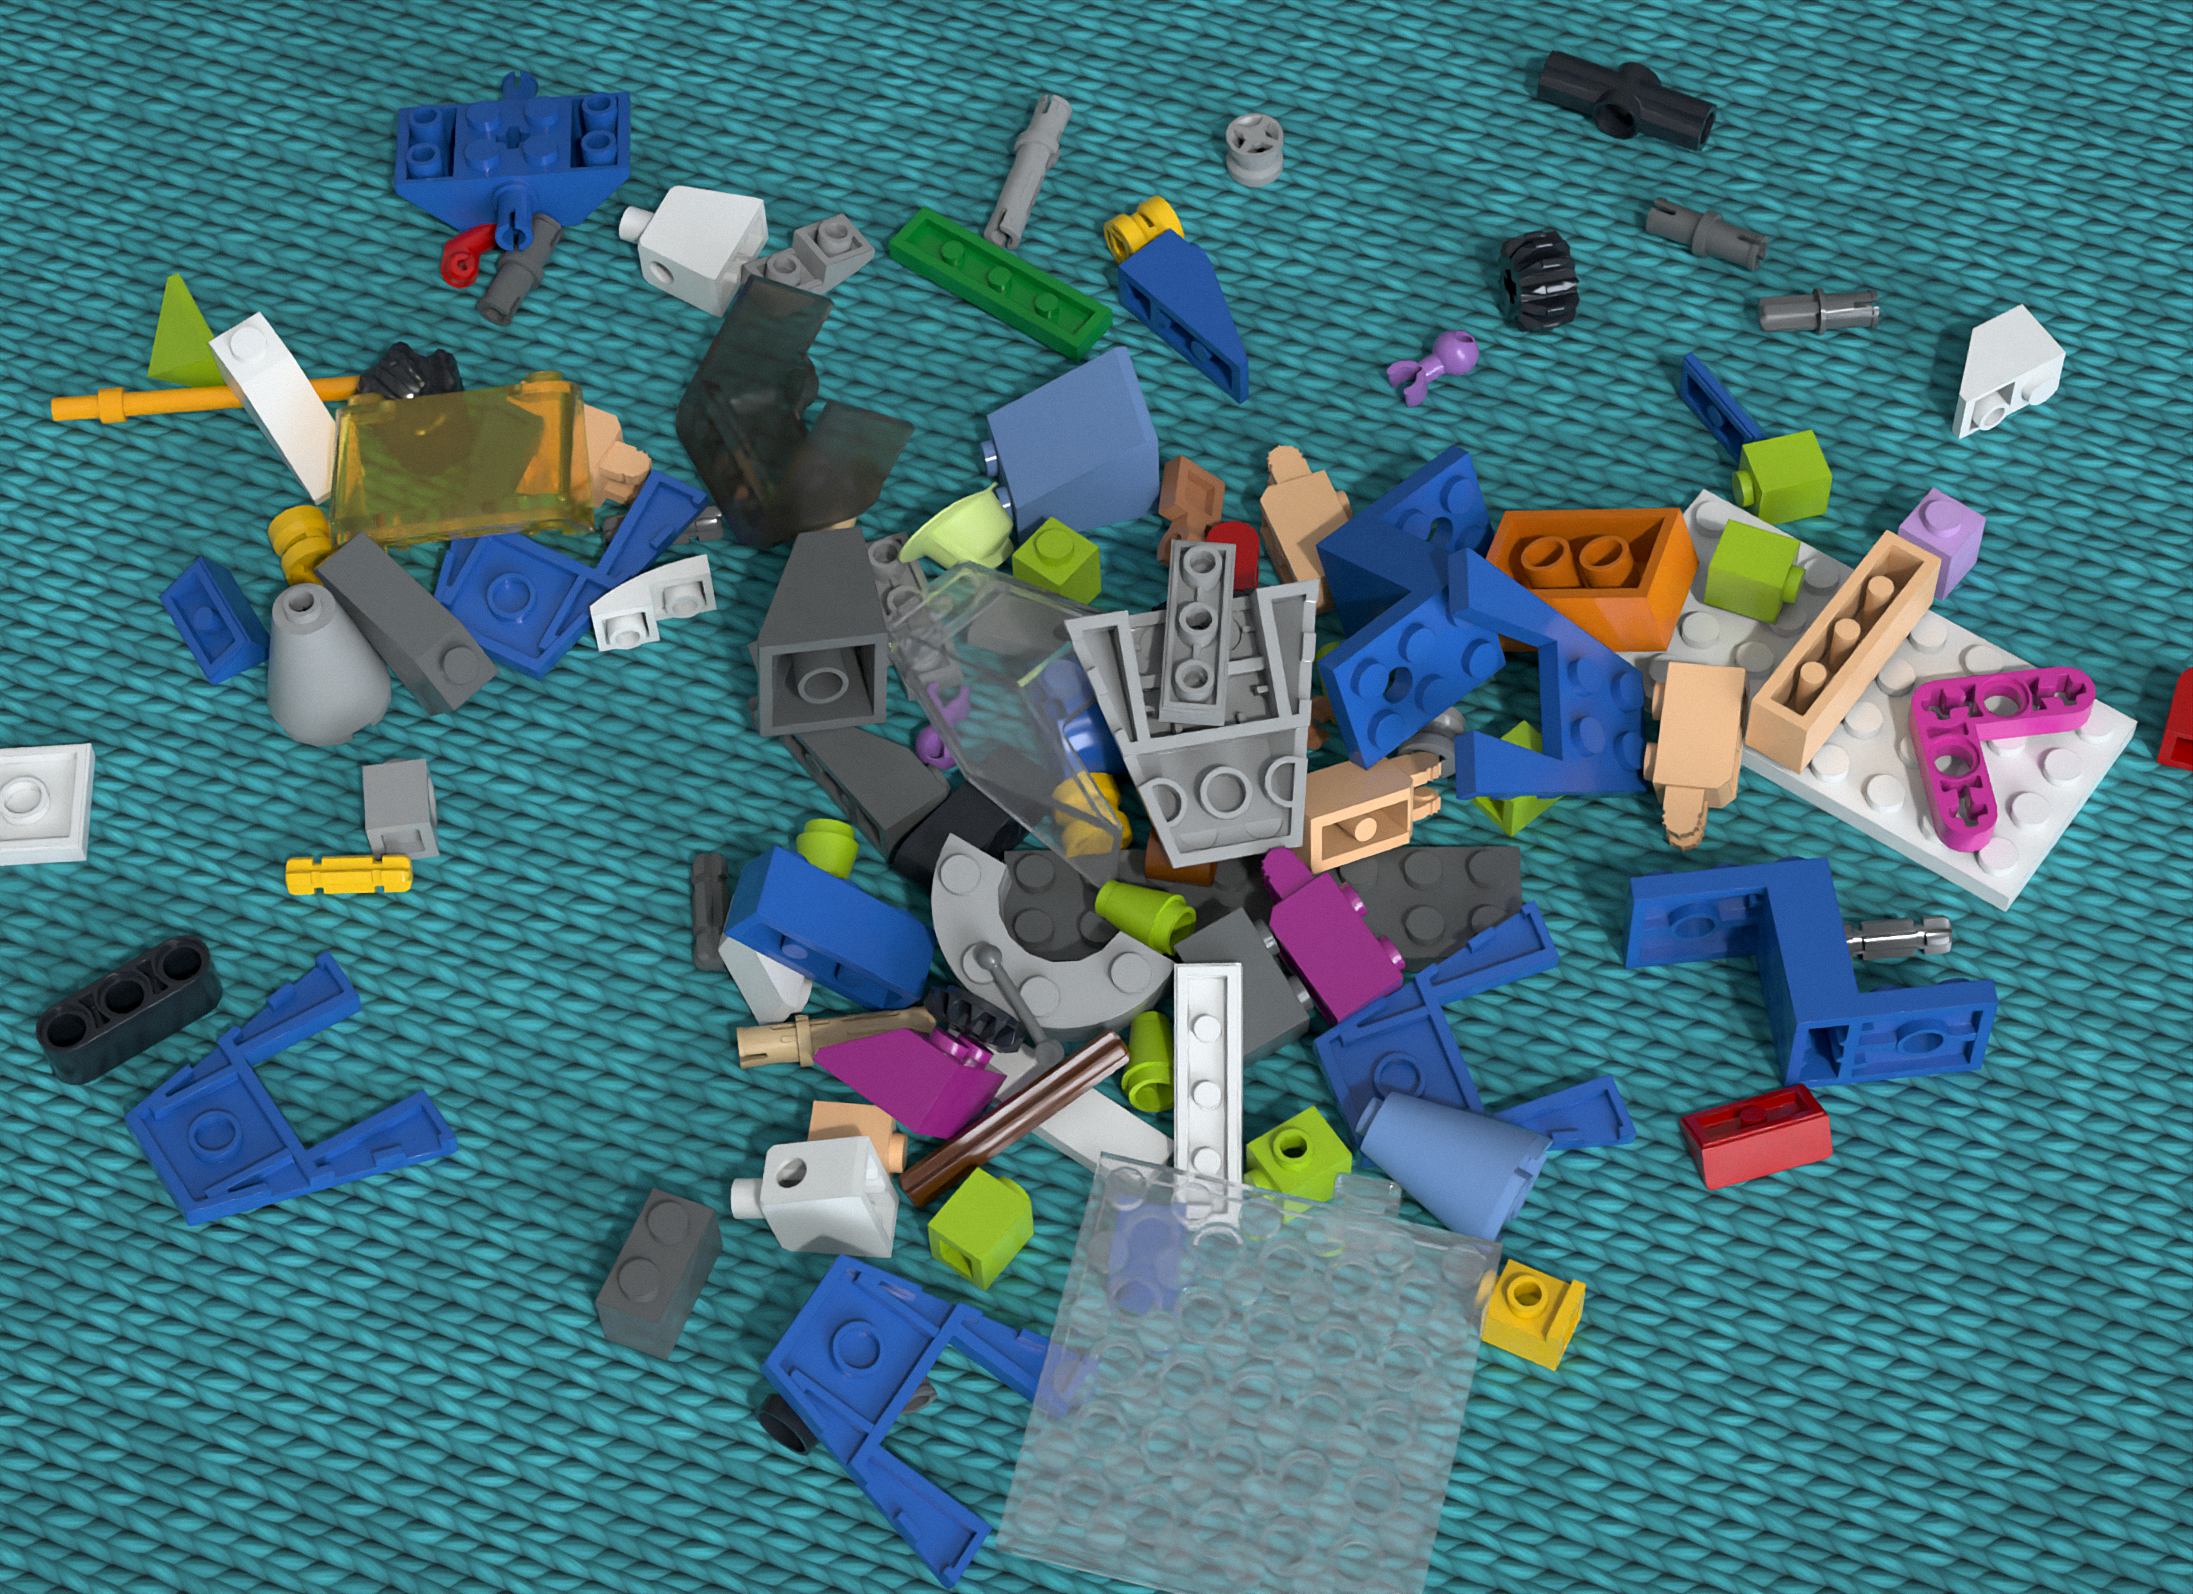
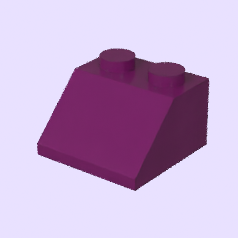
M936 1026L931 1034L910 1028H902L819 1048L812 1059L914 1133L948 1140L983 1116L1007 1078L1005 1073L989 1063L994 1053L986 1046L966 1034L960 1033L958 1037H955Z

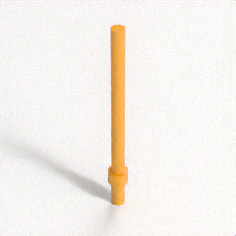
M360 375L308 379L322 402L353 400ZM228 385L126 392L125 387L99 388L97 395L56 397L51 399V412L54 422L100 418L102 424L128 422V416L244 408Z

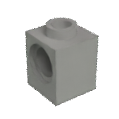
M400 758L386 761L383 764L362 766L365 830L373 855H375V861H382V856L388 854H406L410 857V860L440 856L436 792L426 758L415 760Z

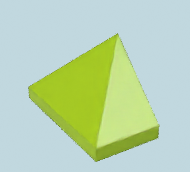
M179 272L167 277L147 377L188 387L227 385L220 375L208 343L215 339L189 290Z

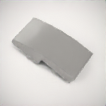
M842 213L794 230L791 248L743 264L740 282L765 311L774 318L812 301L842 283L874 258L875 248Z

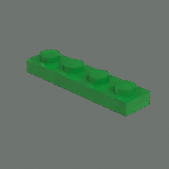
M923 206L888 242L890 258L1077 363L1113 325L1112 309L926 206Z

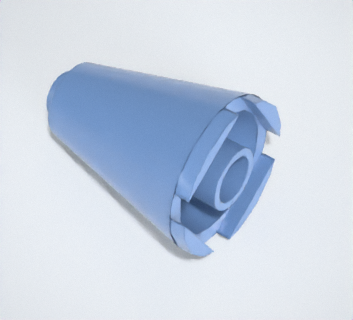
M1392 1091L1384 1101L1374 1096L1364 1110L1355 1129L1356 1133L1364 1137L1360 1150L1473 1251L1487 1259L1492 1257L1504 1239V1236L1499 1234L1503 1223H1509L1511 1219L1515 1220L1547 1159L1548 1154L1545 1151L1553 1143V1139L1541 1132Z

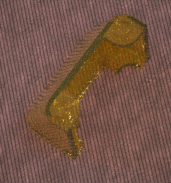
M540 371L525 375L526 383L388 401H385L384 395L379 393L349 396L347 398L348 406L336 410L329 513L331 549L336 551L362 530L387 554L388 548L396 551L410 550L409 545L522 532L528 536L538 535L540 530H556L561 528L566 536L596 532L582 387L570 381H563L562 372Z

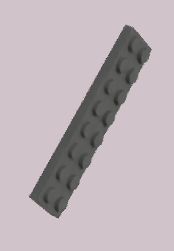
M1519 846L1396 847L1326 870L1338 886L1347 882L1357 893L1367 910V915L1362 920L1376 939L1383 934L1386 935L1401 954L1406 967L1400 971H1422L1433 963L1438 965L1466 947L1467 941L1490 926L1495 928L1519 913L1522 906ZM1147 849L1084 850L1076 853H1071V850L1004 851V864L1007 865L1012 879V884L1004 903L1005 928L1009 936L1031 955L1051 962L1080 961L1103 950L1120 931L1095 912V902L1100 889L1107 881L1112 879L1120 883L1182 895L1186 905L1194 908L1196 912V924L1193 934L1240 907H1243L1252 923L1261 918L1269 928L1272 907L1275 904L1268 896V890H1264V884H1261V878H1263L1261 877V867H1263L1261 860H1264L1267 853L1219 861L1212 887L1205 888L1147 879L1145 877ZM1326 871L1314 874L1313 876L1317 878ZM1166 953L1162 954L1163 956L1174 961V956H1171ZM1278 954L1273 956L1282 972H1290Z

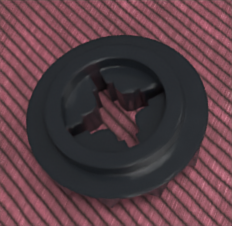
M948 985L945 990L931 987L923 1002L934 1019L944 1023L948 1028L958 1033L970 1036L984 1046L999 1053L1018 1052L1025 1039L1024 1034L1016 1029L1018 1021L1013 1016L985 999L959 987Z

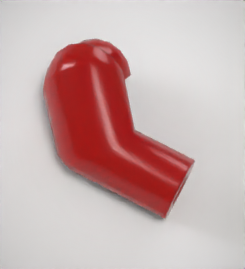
M497 224L474 226L445 242L440 273L448 285L454 288H466L476 281L481 255L499 246L495 240Z

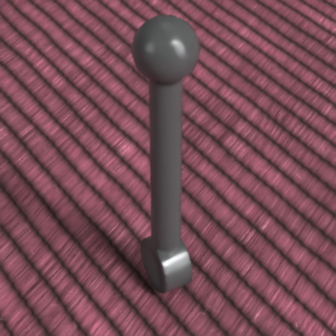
M991 944L981 946L976 954L977 963L982 969L990 970L1037 1045L1035 1049L1036 1061L1041 1066L1047 1068L1059 1064L1064 1057L1063 1046L1059 1041L1047 1038L1003 968L1000 949Z

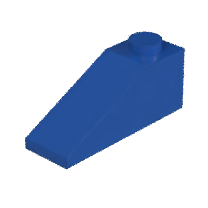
M1170 228L1118 265L1119 304L1237 403L1242 404L1249 398L1248 358L1211 261L1199 245L1193 242L1188 243Z

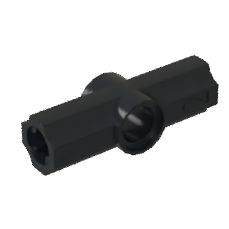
M1552 50L1544 64L1543 72L1538 82L1537 97L1591 115L1596 126L1601 131L1617 139H1631L1638 132L1696 152L1702 151L1709 139L1716 119L1717 104L1662 86L1658 76L1651 69L1640 63H1622L1614 70L1561 51L1556 52Z

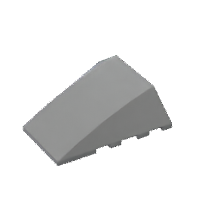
M1320 578L1258 588L1249 596L1233 598L1224 726L1158 722L1166 609L1129 615L1128 610L1063 620L1062 623L1172 869L1264 854L1269 852V848L1283 847V845L1287 849L1302 847L1308 759H1306L1307 739L1312 700H1310L1312 663L1315 659L1316 633H1314L1316 603L1319 598ZM1200 626L1191 627V628L1194 629V630H1204V629H1205V628L1200 627Z

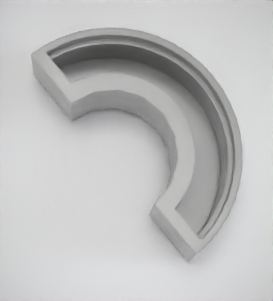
M949 834L936 864L931 894L932 917L940 948L960 987L1013 1016L1018 1021L1016 1029L1021 1033L1031 1037L990 970L982 969L977 963L976 954L983 945L991 944L1000 949L1003 968L1048 1039H1055L1059 1042L1091 1040L1106 1029H1112L1114 1032L1121 1031L1131 1026V1021L1140 1013L1154 1010L1174 988V964L1177 963L1122 931H1119L1103 950L1080 961L1051 962L1026 952L1009 936L1005 928L1004 903L1012 884L1007 865L954 834Z

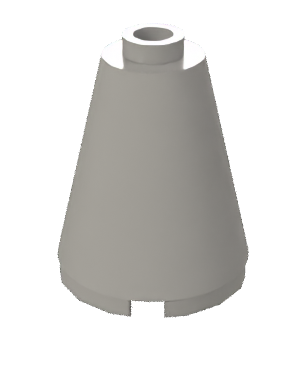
M301 583L287 588L276 598L272 607L266 692L267 704L274 720L284 728L285 733L293 740L317 747L342 745L354 740L353 733L370 723L373 728L382 720L391 702V677L384 660L331 592L325 587L313 583Z

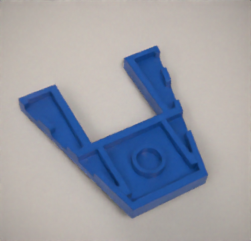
M491 395L487 401L486 419L481 437L477 438L471 459L472 469L465 495L460 499L455 517L457 524L450 549L446 550L434 598L463 624L490 659L540 681L593 626L590 606L611 590L643 574L707 508L709 504L708 494L652 469L596 569L591 568L493 523L547 428L545 419Z
M1466 547L1449 554L1450 615L1538 648L1543 754L1475 730L1455 736L1456 799L1470 800L1475 797H1491V800H1511L1520 796L1554 799L1564 795H1577V799L1630 798L1647 792L1648 781L1644 780L1646 733L1644 714L1645 691L1642 672L1472 549Z
M1535 900L1521 906L1519 913L1497 927L1493 928V926H1490L1468 940L1466 947L1438 965L1433 963L1414 975L1413 981L1386 998H1384V995L1314 1039L1313 1053L1360 1167L1377 1165L1360 1150L1364 1137L1355 1132L1356 1126L1374 1096L1384 1101L1392 1091L1541 1132L1553 1139L1552 1145L1546 1151L1624 1145L1634 1142L1637 1134L1636 1129L1611 1074L1487 1116L1441 1008L1443 1005L1557 967L1560 956Z
M329 951L318 956L315 959L316 967L296 984L292 985L288 981L266 999L268 1007L241 1029L234 1025L218 1038V1048L195 1067L191 1068L188 1063L124 1116L127 1131L189 1227L450 1155L458 1151L455 1134L424 1089L305 1150L251 1069L252 1066L362 1010L360 996Z
M841 1253L832 1263L759 1370L938 1581L949 1590L957 1583L993 1527L879 1445L948 1343L1057 1422L1061 1421L1068 1414L1102 1361L1089 1354H1085L1082 1357L1052 1345V1339L1028 1329L1022 1328L1018 1331L982 1316L984 1311L962 1302L954 1305L922 1292L921 1289L923 1287Z

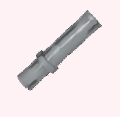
M1044 94L1039 97L1027 130L1020 133L1014 145V151H1017L1016 158L998 198L994 212L984 230L985 239L1002 249L1005 247L1008 235L1011 236L1007 244L1008 250H1014L1019 246L1023 230L1048 169L1055 167L1060 157L1059 141L1073 112L1071 105L1064 98L1053 95L1048 110L1046 107L1050 100L1049 95Z

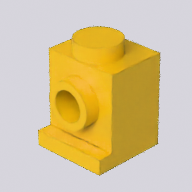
M1509 1259L1501 1276L1491 1272L1487 1273L1477 1293L1474 1310L1482 1313L1479 1340L1556 1371L1582 1317L1586 1284L1575 1279L1569 1284Z

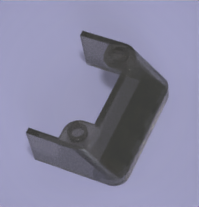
M754 274L749 275L683 394L677 408L675 427L681 443L737 540L745 545L768 550L795 540L798 533L820 531L864 514L877 501L883 483L915 428L911 422L828 399L809 432L801 417L806 408L816 399L819 390V379L816 375L814 364L807 352L832 310L834 303L829 297Z

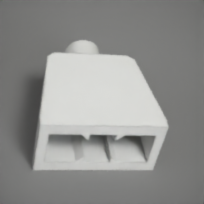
M680 185L670 188L655 213L629 206L625 210L619 226L620 239L638 244L643 278L649 284L722 318L742 284L740 281L743 264L756 260L769 239L764 200Z
M869 1136L773 1145L767 1151L763 1178H736L733 1181L731 1209L734 1218L766 1219L780 1246L786 1250L891 1258L899 1196Z

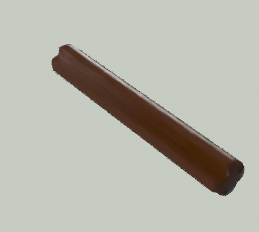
M1112 1029L1104 1030L1063 1059L1059 1064L1050 1068L900 1174L898 1181L901 1188L916 1207L926 1206L970 1175L977 1166L981 1167L1128 1063L1131 1056L1127 1046Z

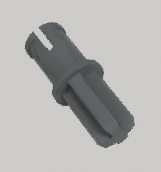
M1815 288L1810 295L1763 297L1757 304V323L1760 330L1765 333L1813 330L1816 336L1824 335L1826 329L1876 328L1879 322V306L1872 307V303L1878 302V295L1875 289L1862 292L1825 294L1822 288Z

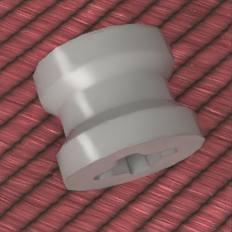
M1249 113L1237 117L1229 124L1226 131V146L1228 150L1226 166L1232 180L1248 187H1263L1273 183L1281 175L1283 170L1282 147L1284 137L1283 128L1277 120L1269 115Z
M1452 706L1399 745L1397 757L1405 754L1411 755V752L1427 751L1428 753L1439 755L1441 775H1439L1438 779L1455 774L1454 737L1464 733L1465 718L1462 713Z

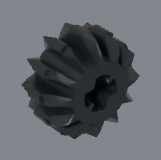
M1542 230L1526 232L1523 235H1518L1503 242L1500 250L1501 256L1497 262L1500 271V279L1497 282L1501 286V301L1507 307L1508 319L1514 323L1520 332L1534 331V333L1550 331L1566 323L1573 322L1576 315V307H1578L1580 301L1577 293V284L1580 281L1576 277V261L1571 259L1568 243L1561 238L1557 231L1543 232Z

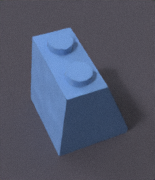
M1126 345L1109 350L987 415L989 440L979 443L982 463L987 478L998 477L1001 487L994 489V494L1011 517L1019 546L1023 545L1051 516L1075 532H1081L1159 514L1158 437Z

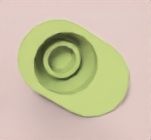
M994 482L986 490L954 502L935 515L906 542L898 555V559L902 563H906L927 556L960 577L968 576L976 570L990 572L997 569L1014 551L1012 542L1008 537L1011 533L1013 522L993 493L997 483Z

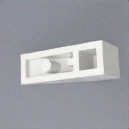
M260 311L208 342L221 377L316 506L367 475L366 469L300 366Z

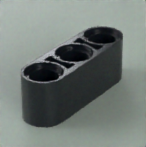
M1012 744L1002 746L904 841L893 862L894 873L931 900L936 864L950 833L1001 862L1004 859V851H1012L1053 810L1056 805V792L1063 785L1062 778Z
M190 935L176 936L160 943L51 1006L39 1018L35 1034L53 1075L63 1083L83 1085L94 1081L210 1013L220 1002L223 987L207 945L199 938ZM195 974L191 978L180 980L184 976ZM132 1007H138L134 1011H131L129 1013H123L127 1009H130ZM76 1040H80V1041H79L77 1044H75V1045H72V1046H70V1047H65V1046H66L68 1043H70V1042H73V1041H76Z

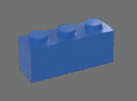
M776 845L742 867L723 934L872 1012L902 1010L922 998L937 941L935 930L917 921L916 917L909 911L891 907L864 893L862 888L856 883L847 879L836 878L810 864L802 854L793 850L782 849Z

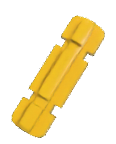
M406 854L383 855L382 861H375V855L322 856V863H315L314 856L292 857L287 860L285 881L289 893L293 895L316 894V888H323L324 894L375 893L377 886H384V892H406L411 889L413 882V866L410 857Z

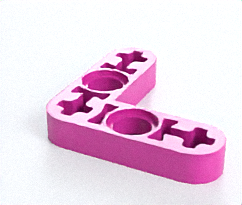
M2059 666L1934 680L1922 684L1915 690L1908 713V727L1935 832L1943 844L1958 852L1971 853L1984 848L1989 844L1993 836L1998 817L1997 804L1980 741L2068 732L2079 729L2087 723L2096 697L2095 685L2087 674L2073 667ZM2063 692L2068 701H2075L2074 705H2064L2062 698L2054 697V694ZM2032 694L2034 695V706L2039 705V709L2036 711L2032 710ZM1993 696H2005L2017 704L2019 711L2010 716H1999L1989 711L1984 701ZM1966 701L1972 703L1971 718L1968 716L1969 706L1964 707ZM1929 707H1939L1943 715H1949L1948 719H1938L1934 711H1928ZM1953 755L1962 758L1968 764L1970 771L1961 776H1949L1937 769L1934 762L1942 756ZM1966 796L1965 808L1970 821H1977L1976 826L1966 827L1962 818H1956L1960 797Z

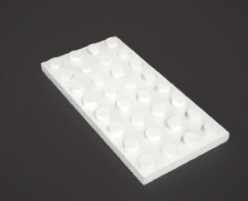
M1703 489L1683 514L1699 559V565L1667 652H1615L1642 672L1645 691L1644 710L1652 714L1655 683H1666L1669 661L1746 668L1750 685V696L1741 758L1743 766L2006 912L2134 736L2138 721L2095 699L2087 723L2079 729L2068 732L1980 741L1997 804L1998 817L1994 833L1989 844L1978 851L1971 853L1958 852L1948 848L1939 840L1935 832L1908 727V713L1915 690L1922 684L1934 680L2039 668L1928 609L1800 775L1745 744L1751 700L1853 573L1854 569L1801 541L1797 566L1806 569L1804 583L1796 604L1784 603L1776 625L1705 604L1704 596L1708 567L1728 519L1793 539L1796 538ZM2063 692L2054 694V697L2062 698L2064 705H2074L2075 701H2068ZM2032 694V710L2036 711L2039 709V705L2034 706V695ZM1993 696L1984 701L1986 708L1999 716H2010L2019 711L2017 704L2005 696ZM1966 701L1964 707L1969 706L1968 716L1971 718L1972 703ZM1931 706L1928 711H1934L1940 720H1945L1949 717V715H1943L1937 706ZM1942 756L1934 762L1937 769L1949 776H1961L1970 771L1968 764L1957 756ZM1966 796L1960 797L1956 818H1962L1966 827L1976 826L1977 821H1970L1965 808Z

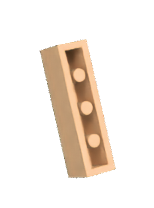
M1886 530L1751 700L1745 744L1800 775L1932 605L1942 559Z

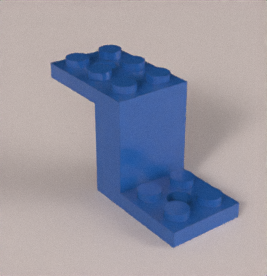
M1454 445L1450 446L1315 545L1347 639L1318 660L1317 665L1350 762L1365 770H1368L1506 665L1497 632L1450 615L1448 555L1467 547L1486 559L1494 539V533L1468 451ZM1437 519L1436 532L1431 540L1427 542L1426 540L1431 530V522ZM1396 668V677L1392 686L1383 693L1389 681V673Z
M1789 856L1773 863L1745 866L1723 863L1713 866L1708 870L1680 873L1658 870L1642 877L1629 879L1621 942L1625 969L1754 955L1783 1089L1799 1084H1805L1807 1088L1981 1069L1999 1003L1993 979L1970 981L1966 978H1950L1937 985L1903 988L1899 985H1885L1875 988L1870 992L1859 993L1827 857L1805 859L1799 856Z

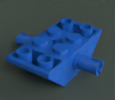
M512 71L502 79V101L483 100L475 103L427 104L417 107L399 108L394 181L396 194L462 233L474 226L497 224L495 240L501 248L514 251V235L519 234V250H525L533 242V214H545L556 220L561 226L580 225L630 177V92H596L588 95L536 97L538 93L537 79L531 73L520 71V86L515 87V71Z

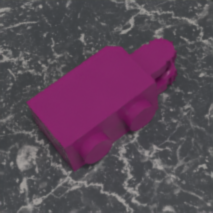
M1285 845L1274 849L1269 848V852L1264 860H1261V865L1263 866L1261 867V877H1263L1261 878V884H1264V890H1268V896L1275 904L1272 907L1269 929L1279 947L1280 953L1278 955L1290 972L1300 979L1313 1004L1328 1025L1333 1028L1384 995V998L1402 988L1403 975L1400 970L1406 967L1405 962L1395 945L1386 935L1383 934L1376 939L1362 920L1367 915V910L1354 889L1347 882L1338 886L1327 871L1315 878L1302 859H1297V853H1293L1292 848L1287 849Z

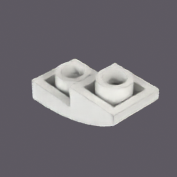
M707 554L679 560L645 572L621 584L590 606L599 652L612 649H632L644 643L660 641L656 622L658 620L674 617L688 618L701 612L717 610Z

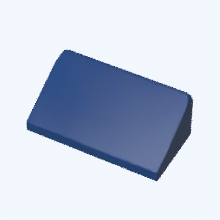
M1692 352L1684 356L1679 396L1739 464L1742 445L1771 439V437L1711 369Z
M200 556L159 596L209 683L216 685L269 659L270 637L227 568Z

